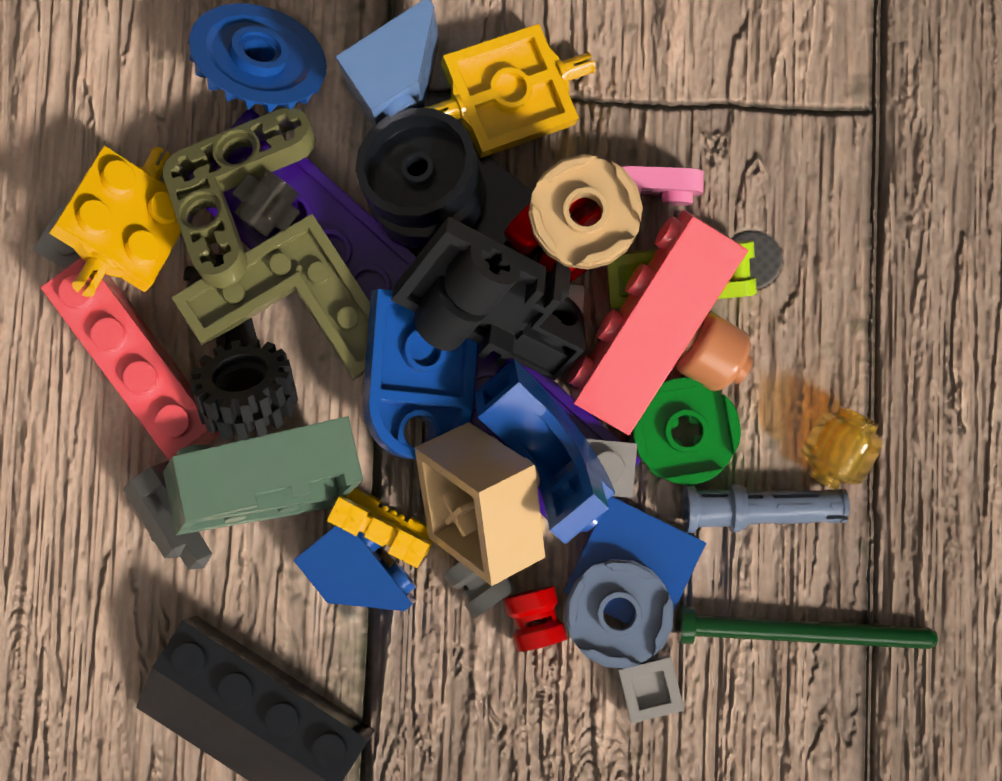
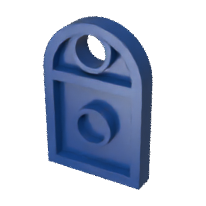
M376 289L371 291L362 403L363 416L370 434L383 449L397 457L416 459L415 449L406 441L404 435L405 425L410 418L416 416L425 422L428 430L425 442L468 422L470 423L473 411L478 343L466 338L457 349L452 351H443L431 346L420 336L414 322L415 312L391 301L392 290Z

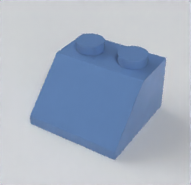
M430 0L420 1L335 56L347 88L373 127L388 115L392 117L408 108L426 107L439 45L435 9Z

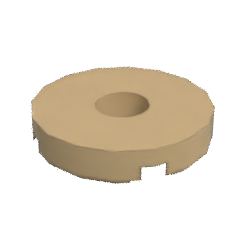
M586 154L561 159L542 174L532 192L529 220L533 236L547 256L566 267L589 270L609 265L627 252L639 232L643 206L638 187L626 170L612 161L610 163L605 159H598V156ZM580 198H590L600 206L602 212L601 219L592 226L578 225L570 217L569 208L571 204Z

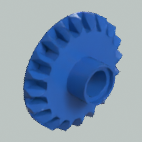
M247 3L221 5L202 14L193 24L190 31L188 59L195 63V75L207 78L209 90H223L227 102L236 98L245 101L248 110L255 104H261L271 113L277 105L290 110L297 102L307 104L313 94H318L324 81L327 68L326 58L317 39L301 23L275 9Z

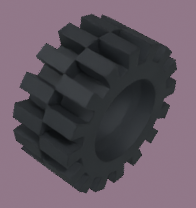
M250 339L248 346L242 347L241 341L237 340L231 342L232 349L225 351L222 345L214 348V358L207 355L202 356L199 359L200 367H193L191 371L192 379L189 382L202 425L205 424L206 429L210 433L214 434L216 431H219L220 438L230 439L233 432H236L238 440H249V431L256 430L258 437L267 435V425L271 424L275 429H278L284 425L282 416L291 418L295 412L293 405H297L298 396L290 361L282 349L276 350L275 344L267 341L261 348L259 340ZM254 386L244 391L234 392L244 387Z

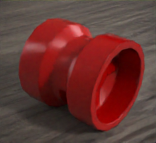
M554 585L503 598L506 614L513 618L516 628L512 634L516 652L539 649L567 640L564 623L557 619L554 609L558 603ZM546 618V620L531 623L528 625L525 624L526 622Z

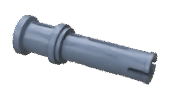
M730 484L727 489L696 490L694 485H685L682 492V519L686 533H695L697 528L729 527L731 532H740L750 524L847 523V516L850 514L849 496L846 489L746 491L744 486Z

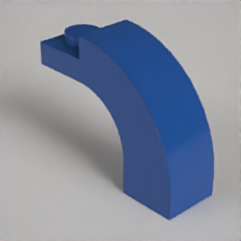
M512 359L474 393L477 417L510 449L528 458L535 464L540 478L538 488L544 501L549 530L566 544L580 532L592 529L600 521L603 513L609 509L607 500L615 494V491L602 463L574 422L544 387L515 359Z

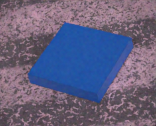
M611 496L607 500L609 509L603 513L600 521L593 527L563 592L569 594L575 579L591 565L608 559L632 560L653 570L661 579L672 600L674 612L706 542ZM619 597L610 600L606 604L604 613L629 625L634 617V608L629 600Z

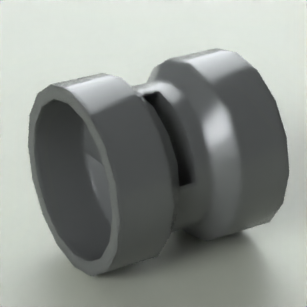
M458 562L443 573L452 588H464L465 606L473 618L487 611L517 588L511 577L490 586L461 562Z

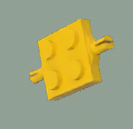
M536 24L443 55L441 66L451 88V99L423 108H434L453 116L456 120L459 119L462 125L469 131L479 158H483L574 126L579 117L569 95V81L595 73L594 60H591L592 55L588 51L561 61L549 47L540 24Z
M104 145L49 232L52 236L72 247L86 262L76 280L72 283L73 289L79 292L90 277L81 295L93 297L105 274L122 278L143 292H146L157 278L181 234L166 185L160 180L163 175L164 164L171 156L170 153L167 151L156 165L158 158L164 150L163 148L153 147L141 168Z

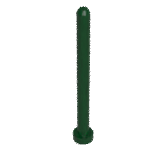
M679 606L677 615V640L679 644H693L695 636L930 649L935 647L938 642L937 632L928 627L696 615L694 606Z

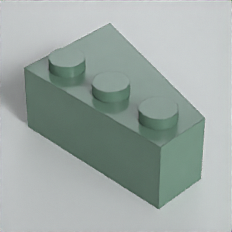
M349 416L267 434L261 437H249V440H237L233 443L211 448L206 444L188 446L176 452L177 455L172 456L163 471L176 535L333 509L340 495L346 497L363 481Z

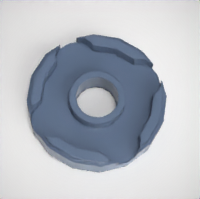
M608 559L591 565L575 579L566 598L565 622L572 641L588 659L605 667L630 668L647 661L664 647L673 628L674 606L665 584L653 570L632 560ZM619 597L629 600L634 608V617L631 623L621 629L609 626L603 616L606 604L610 600Z

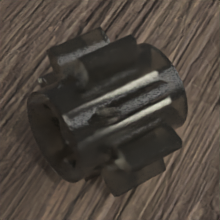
M266 170L259 180L250 173H247L233 192L234 197L242 202L234 214L266 238L275 227L281 232H285L300 215V211L292 206L299 193L269 170Z

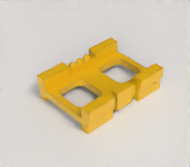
M357 487L346 498L341 495L338 497L327 519L328 522L355 536L361 531L365 534V538L382 547L384 545L391 547L388 552L389 554L415 568L419 567L425 555L427 556L433 544V541L428 536L427 524L412 516L409 521H406L405 515L400 514L397 516L396 510L389 512V508L386 505L379 507L380 499Z

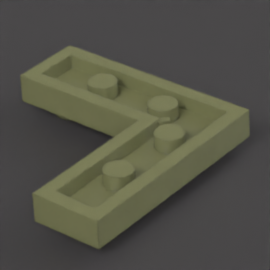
M313 214L308 215L246 252L248 264L246 272L232 286L215 288L206 284L201 279L171 297L203 347L296 291L353 381L365 374L370 301Z

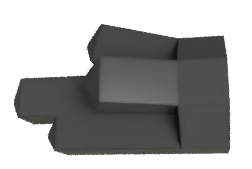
M169 461L151 466L131 479L123 489L124 493L149 532L152 542H155L164 558L181 557L188 570L205 568L212 552L199 532L175 534L163 474Z

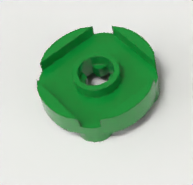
M686 377L664 382L632 430V441L637 443V456L647 467L648 471L658 478L679 485L703 483L716 477L730 462L732 455L735 454L739 446L741 437L738 413L725 394L722 395L719 391H710L702 386L704 384ZM687 416L689 424L699 425L700 435L692 437L691 447H683L681 439H673L671 429L678 426V417Z

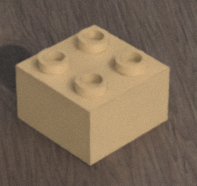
M469 422L414 447L429 539L490 586L545 558L543 541L545 524L540 513L538 496L540 478L535 464L528 458L519 455L499 442L495 437L488 435Z

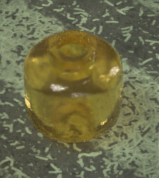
M840 406L837 412H823L816 421L801 450L804 459L813 466L809 475L818 482L838 490L842 482L849 485L861 484L883 447L882 439L875 433L879 426L865 416L843 406Z

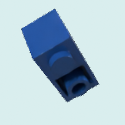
M335 526L293 560L327 603L405 611L416 602V599L410 593L416 588L410 576L397 562L389 567L376 551L381 546L365 538V534L361 531L355 536Z

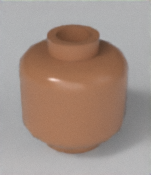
M709 312L676 362L675 368L686 377L704 384L702 386L710 391L725 389L732 382L739 384L746 378L753 364V357L749 355L751 348L750 337L745 331L715 313Z

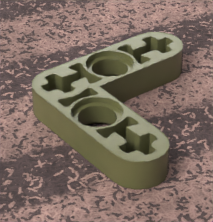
M298 108L275 110L190 145L172 154L164 164L162 170L163 179L191 262L204 282L211 287L225 288L232 286L243 277L248 266L247 256L224 192L298 162L307 157L315 147L316 135L306 114ZM294 130L295 137L285 140L284 133ZM267 139L266 141L270 149L264 150L260 141ZM243 146L253 148L251 156L243 163L230 164L227 162L228 156L233 150ZM215 160L220 169L214 171L210 163L211 161ZM194 170L195 178L187 181L186 173ZM208 207L218 210L216 218L208 225L202 227L192 225L193 217L200 210ZM209 244H219L225 254L223 255L224 264L217 267L214 266L216 259Z

